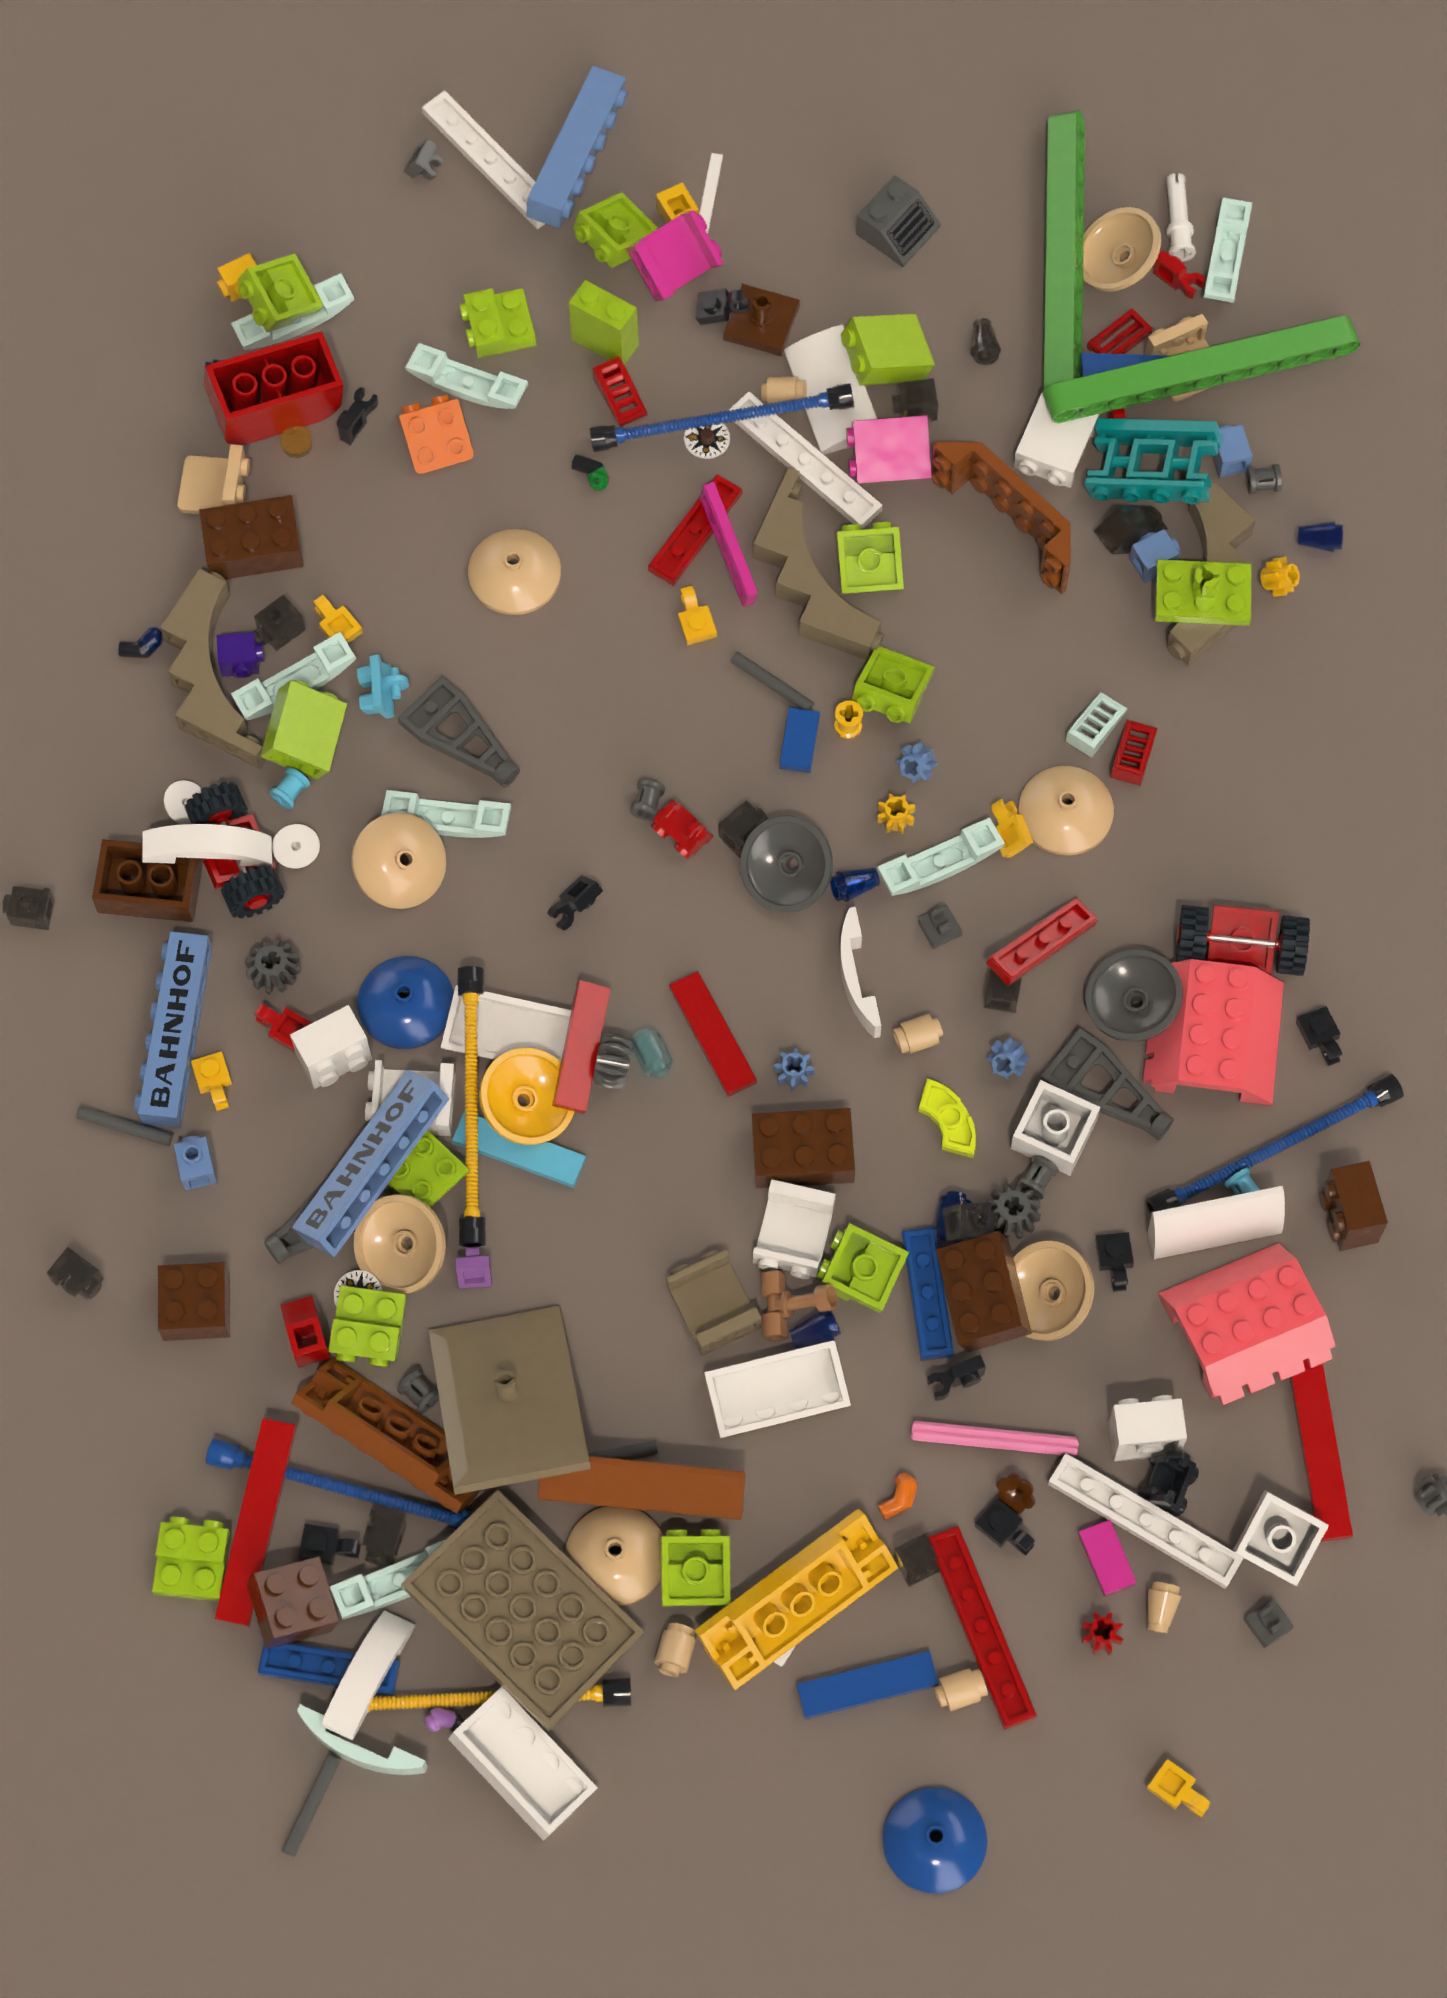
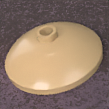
M1133 207L1118 208L1099 217L1084 233V281L1097 290L1112 292L1125 289L1142 279L1154 265L1161 247V233L1156 221L1147 212Z
M507 529L488 536L475 548L468 565V578L472 592L484 606L501 614L521 615L541 608L554 596L561 579V564L554 547L541 535L524 529ZM512 559L519 561L514 565L508 563Z
M1056 766L1041 771L1026 784L1020 796L1018 814L1023 815L1036 846L1052 854L1072 856L1090 851L1104 840L1112 825L1114 805L1109 790L1097 776L1079 767ZM1068 798L1071 799L1073 803L1071 805H1066L1062 802V800Z
M390 813L374 819L359 833L352 850V871L360 889L375 903L392 909L411 908L427 901L440 887L446 871V852L440 836L425 820L408 813ZM402 854H406L409 857V863L406 866L400 862Z
M397 1194L376 1200L355 1229L354 1254L360 1270L367 1271L378 1279L382 1291L402 1294L419 1291L431 1283L442 1266L446 1249L443 1227L435 1212L416 1197ZM408 1238H411L413 1241L411 1249L407 1245Z
M1040 1241L1025 1247L1016 1254L1014 1262L1032 1334L1026 1335V1337L1039 1341L1061 1339L1075 1331L1090 1311L1094 1297L1092 1271L1085 1258L1076 1249L1064 1243ZM1059 1289L1060 1296L1055 1300L1054 1292Z
M605 1506L588 1513L574 1526L566 1543L565 1555L619 1607L628 1606L647 1597L661 1581V1572H659V1537L663 1535L656 1523L645 1513L637 1509ZM617 1545L622 1551L619 1555L613 1556L609 1553L610 1547Z

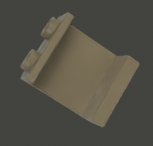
M727 1249L720 1253L717 1250L711 1251L700 1258V1262L692 1266H688V1264L678 1266L670 1272V1276L666 1277L667 1288L701 1356L762 1328V1318L757 1308H752L730 1264V1255Z

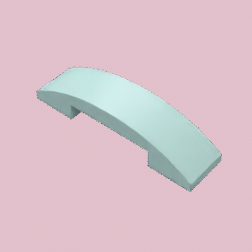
M1222 198L1204 298L1234 303L1251 213V202Z
M340 273L314 285L324 306L318 312L295 319L288 326L266 332L262 325L259 326L255 323L252 314L232 322L231 325L244 350L262 348L296 337L324 323L354 301V296L343 275Z
M418 343L405 367L406 371L444 392L470 402L495 408L515 409L528 386L527 380L501 371L496 376L448 359L444 351Z
M339 632L314 646L315 653L267 680L260 682L259 678L231 693L246 721L272 713L278 689L290 680L305 682L309 685V688L317 690L352 664L356 657L342 633Z
M387 790L381 816L390 813L412 814L425 820L435 829L438 835L465 838L498 837L506 835L511 804L479 800V805L428 800L420 799L418 793Z
M989 817L962 829L959 836L907 858L905 854L877 867V871L891 896L900 895L947 879L992 855L1004 847L1005 843Z
M445 1540L426 1547L425 1552L366 1576L359 1574L330 1586V1591L342 1619L368 1613L411 1597L400 1587L401 1583Z
M299 1705L297 1709L306 1727L324 1746L357 1766L394 1775L425 1773L428 1768L425 1760L396 1747H393L389 1758L386 1759L331 1734V1730L321 1726L325 1715L303 1705Z

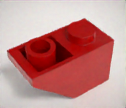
M313 1296L281 1304L287 1335L298 1368L330 1359Z

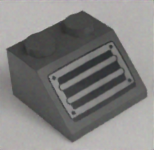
M894 175L857 215L856 235L904 267L935 234L941 224L919 191Z

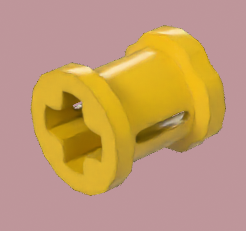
M851 700L843 701L836 707L834 728L841 738L853 739L861 733L863 709L857 702ZM846 718H851V722H847Z

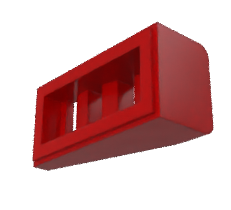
M615 357L593 368V380L619 427L647 415L645 406L620 357ZM621 382L623 383V385L619 387H616L612 390L609 389V387H612ZM627 393L629 394V396L618 401H615L616 398ZM634 403L635 407L622 413L620 412L621 408Z
M1127 720L1110 778L1141 786L1158 728ZM1132 730L1149 735L1148 739L1130 735V732ZM1131 741L1146 746L1145 749H1143L1140 747L1127 744V742ZM1129 751L1143 756L1138 758L1124 754V752ZM1122 760H1124L1127 762L1138 764L1140 766L1139 768H1136L1133 766L1122 764L1121 762Z

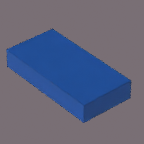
M789 707L779 769L811 773L820 719L819 711Z

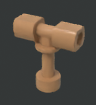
M779 1270L761 1273V1296L767 1299L768 1313L762 1315V1338L769 1342L788 1339L787 1317H792L795 1309L816 1306L820 1312L835 1310L837 1307V1294L832 1284L818 1285L815 1287L814 1293L792 1296L791 1292L786 1290V1274Z

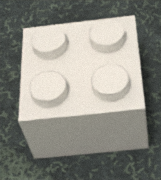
M349 1005L290 1034L296 1056L314 1089L320 1086H330L339 1079V1076L349 1071L357 1072L363 1069L368 1064V1061L372 1060L367 1037Z
M1040 1080L1013 1135L1011 1149L1030 1158L1033 1156L1044 1157L1056 1165L1060 1172L1071 1176L1098 1120L1101 1107Z
M1161 1395L1152 1398L1150 1402L1139 1403L1138 1399L1130 1398L1118 1402V1405L1113 1406L1108 1421L1113 1462L1165 1456L1166 1451L1182 1452L1187 1440L1182 1399H1172L1170 1395Z
M1265 1490L1233 1551L1297 1586L1329 1525Z

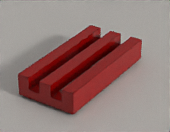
M1131 308L1087 343V349L1090 352L1107 354L1138 329L1142 328L1110 353L1126 354L1152 334L1153 328ZM1131 320L1135 321V323L1119 333L1104 347L1101 348L1099 346Z

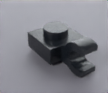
M727 289L698 293L696 320L700 325L728 321L729 313L748 311L750 299H743V290H733L730 293Z
M362 387L355 391V402H353L348 411L344 410L340 414L337 421L340 440L349 445L353 443L367 423L366 417L378 405V398L375 394L369 401L361 400L365 395L364 388Z
M581 875L559 896L561 901L550 907L547 914L550 917L557 918L562 913V919L556 926L559 929L567 930L573 924L575 911L582 912L584 909L592 906L596 901V897L603 890L596 881Z
M1327 1006L1297 1017L1296 1024L1309 1050L1319 1047L1327 1066L1340 1062L1339 1056L1342 1055V1051L1335 1040L1340 1038L1341 1033Z
M1129 1232L1096 1235L1095 1243L1100 1271L1110 1270L1113 1292L1126 1291L1128 1279L1125 1268H1133L1134 1265Z
M981 1355L949 1367L947 1371L932 1373L927 1377L928 1385L940 1382L944 1387L941 1391L934 1393V1399L936 1401L945 1399L949 1395L952 1386L954 1388L962 1385L963 1388H967L979 1383L982 1380L981 1377L985 1374L986 1366Z
M998 1498L975 1522V1527L1000 1548L1008 1541L1026 1556L1035 1546L1033 1544L1035 1540L1023 1530L1018 1529L1022 1525L1023 1519Z
M305 1524L298 1558L300 1560L320 1557L321 1563L333 1565L335 1555L359 1559L361 1544H358L359 1541L355 1539H339L340 1531L337 1528Z

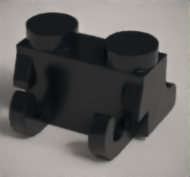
M1166 1451L1165 1456H1152L1150 1465L1154 1467L1148 1486L1140 1487L1138 1495L1167 1513L1175 1516L1181 1515L1187 1507V1499L1184 1497L1188 1486L1196 1481L1199 1474L1196 1463L1189 1460L1190 1455L1181 1451Z

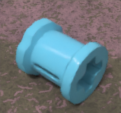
M288 767L285 770V777L276 788H272L269 791V795L282 807L292 809L294 807L293 801L303 789H307L310 786V782L299 771Z
M1249 1168L1242 1169L1224 1183L1225 1187L1231 1189L1235 1195L1260 1190L1250 1177L1251 1171Z

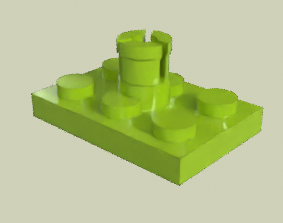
M1157 559L1155 621L1250 626L1252 564Z

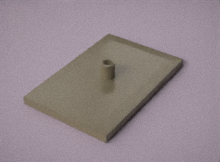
M560 1306L428 1330L455 1495L591 1469Z
M499 1490L494 1492L400 1586L547 1731L645 1633Z

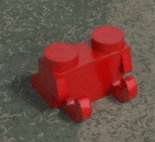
M671 800L665 808L660 809L653 819L654 823L651 825V828L663 838L670 835L677 842L674 848L687 859L692 854L695 855L704 844L709 843L714 837L713 834L706 830L707 827L675 800Z

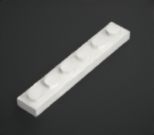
M445 90L422 107L425 117L537 230L545 224L526 217L527 198L535 181Z
M748 392L729 410L735 411V409L739 410L740 408L743 410V408L747 409V407L751 408V406L755 408L756 405L759 407L763 403L752 393ZM767 414V416L763 415V417L759 416V418L755 417L754 419L751 417V419L748 418L747 420L744 418V420L740 419V421L736 420L734 422L787 468L790 467L800 471V479L851 523L860 524L861 530L882 512L883 505L776 414H771L770 416Z
M1065 1453L1048 1482V1485L1107 1520H1111L1112 1523L1224 1589L1229 1585L1244 1558Z

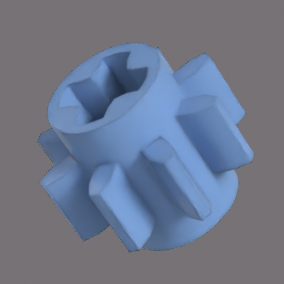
M921 741L913 747L907 744L901 749L903 755L896 760V763L900 764V775L910 778L912 783L917 782L921 777L926 781L933 775L930 769L938 765V762L934 760V749L923 746Z
M1008 1037L1004 1044L997 1040L991 1047L993 1052L987 1057V1061L992 1062V1073L1004 1076L1005 1080H1008L1013 1072L1020 1077L1025 1070L1024 1065L1030 1059L1029 1055H1025V1044L1013 1041L1011 1037Z
M794 1048L793 1053L787 1055L781 1052L780 1060L782 1064H774V1072L782 1073L778 1077V1084L786 1083L790 1086L791 1091H794L795 1086L801 1084L804 1087H808L806 1075H814L815 1068L807 1066L810 1062V1054L803 1056L798 1053L797 1048Z

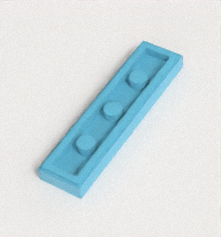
M465 1111L452 1138L453 1144L463 1148L466 1146L465 1129H467L465 1128ZM477 1116V1145L479 1154L573 1189L575 1188L586 1161L585 1155L549 1142L538 1145H521L511 1142L500 1136L486 1119Z

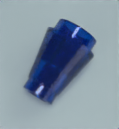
M1336 521L1299 527L1298 545L1334 552L1335 549L1342 550L1343 525L1336 524Z
M875 868L838 871L836 876H832L830 880V887L834 898L837 901L844 900L845 902L880 885V878Z
M819 1311L789 1331L796 1349L833 1341L835 1336L841 1334L832 1311Z

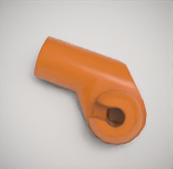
M899 1474L895 1479L896 1490L894 1497L878 1505L879 1512L884 1520L912 1507L918 1487L915 1478L911 1477L910 1474Z

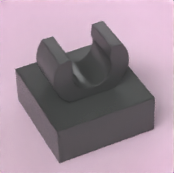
M427 139L417 146L403 172L412 178L420 173L429 180L436 177L437 173L430 168V163L439 167L444 162L439 155L433 154L437 145Z
M947 904L918 918V924L933 949L962 935V930Z
M1274 1599L1257 1609L1244 1620L1264 1649L1290 1632L1294 1627Z

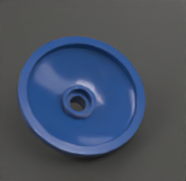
M396 957L379 964L366 976L358 993V1013L366 1031L381 1044L397 1049L418 1048L434 1041L445 1031L454 993L448 977L435 964L418 957ZM402 991L410 993L407 998H400L398 996Z
M924 1788L903 1797L889 1813L883 1830V1851L892 1872L908 1887L928 1894L948 1893L966 1885L981 1868L987 1851L986 1827L978 1810L964 1796L945 1788ZM932 1831H939L943 1839L938 1843L932 1842L929 1834Z

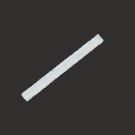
M711 153L700 215L707 224V234L723 155Z

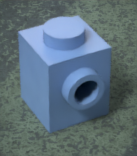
M1225 425L1220 427L1223 435L1222 446L1218 448V456L1212 455L1219 478L1246 472L1247 467L1251 466L1253 456L1243 425Z
M1165 529L1157 533H1147L1137 543L1133 544L1129 560L1143 582L1147 583L1156 578L1157 559L1179 560L1181 550L1176 539L1170 538Z
M188 1136L183 1138L180 1143L173 1144L181 1182L185 1191L217 1183L211 1150L206 1136L201 1138L199 1136Z

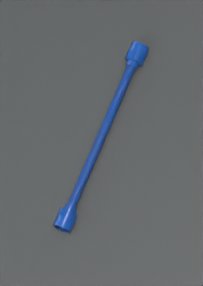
M215 1438L212 1439L206 1455L207 1465L229 1470L235 1467L241 1469L246 1467L249 1469L253 1460V1456L240 1451V1446ZM287 1466L285 1479L296 1480V1482L300 1481V1483L305 1485L308 1484L309 1486L312 1485L321 1489L325 1488V1490L329 1489L330 1492L333 1491L334 1493L337 1492L338 1494L341 1493L350 1497L354 1496V1498L358 1497L359 1500L362 1498L363 1501L366 1500L367 1502L370 1501V1503L374 1502L379 1505L383 1504L384 1507L387 1505L390 1508L391 1506L392 1509L395 1508V1510L399 1509V1511L408 1513L412 1512L413 1515L416 1513L417 1516L420 1515V1517L424 1516V1518L428 1517V1519L433 1520L437 1519L438 1522L441 1520L444 1523L445 1521L446 1524L449 1523L451 1527L457 1529L475 1512L466 1509L463 1512L451 1513V1511L447 1512L446 1509L443 1510L442 1508L439 1509L430 1505L426 1506V1504L422 1505V1503L418 1504L417 1501L414 1502L413 1500L410 1501L401 1497L397 1498V1496L393 1497L391 1494L389 1496L388 1493L385 1494L384 1492L381 1493L372 1489L368 1490V1488L364 1489L363 1486L360 1488L359 1485L356 1486L355 1484L352 1485L343 1481L339 1482V1480L335 1481L334 1478L331 1480L330 1477H323V1475L306 1473L305 1470L302 1472L298 1468L294 1469V1467L290 1468V1466Z

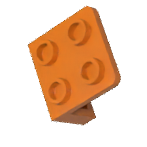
M448 394L431 398L432 404L420 407L419 402L401 407L403 413L396 414L399 427L403 429L414 470L417 473L423 474L473 458L474 452L458 398L450 399Z

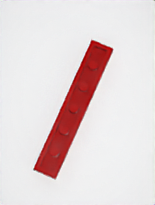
M1305 1359L1303 1360L1305 1371L1290 1377L1313 1516L1329 1525L1321 1542L1349 1539L1353 1537L1324 1366L1322 1363L1310 1368Z
M262 1418L216 1610V1620L250 1627L254 1608L247 1583L254 1573L261 1572L264 1568L297 1428L294 1424Z
M959 1526L928 1537L926 1541L983 1676L1003 1729L1007 1730L1037 1717Z

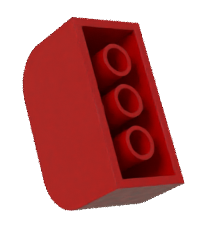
M322 331L205 366L204 388L224 439L230 445L250 444L316 424L330 417L341 406L344 384Z

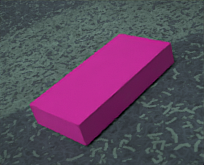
M1111 1520L1078 1532L1104 1597L1136 1585V1579Z

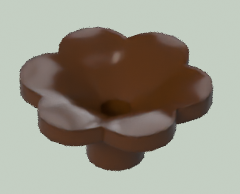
M1012 1473L1007 1478H1001L997 1482L996 1486L1000 1492L998 1499L1006 1506H1009L1013 1512L1022 1513L1025 1509H1031L1035 1505L1036 1501L1032 1495L1034 1492L1033 1485L1026 1479H1022L1018 1474Z

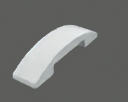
M182 824L158 827L142 831V862L175 864L176 857L239 860V866L272 867V838L270 835L255 830L227 825Z
M851 907L845 917L841 935L840 971L842 983L848 1002L857 1019L873 1038L881 1036V1021L875 996L862 998L852 953L853 949L861 948L862 934L856 907Z
M384 1610L350 1663L327 1709L321 1726L348 1739H354L368 1713L373 1697L397 1654H401L415 1628V1624Z

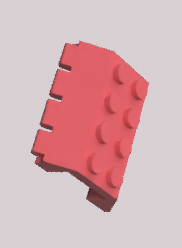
M1196 959L1171 963L1177 970L1182 982V1007L1177 1018L1164 1032L1147 1040L1146 1055L1154 1058L1145 1060L1143 1082L1151 1084V1086L1155 1087V1091L1174 1093L1177 1085L1240 1093L1239 1102L1272 1106L1284 982L1252 966Z
M1279 1243L1158 1293L1173 1324L1179 1322L1204 1371L1202 1382L1211 1398L1218 1396L1222 1405L1244 1397L1243 1385L1252 1394L1275 1384L1272 1374L1276 1372L1280 1381L1304 1372L1303 1360L1305 1359L1310 1368L1333 1359L1330 1349L1336 1345L1327 1315L1297 1259Z

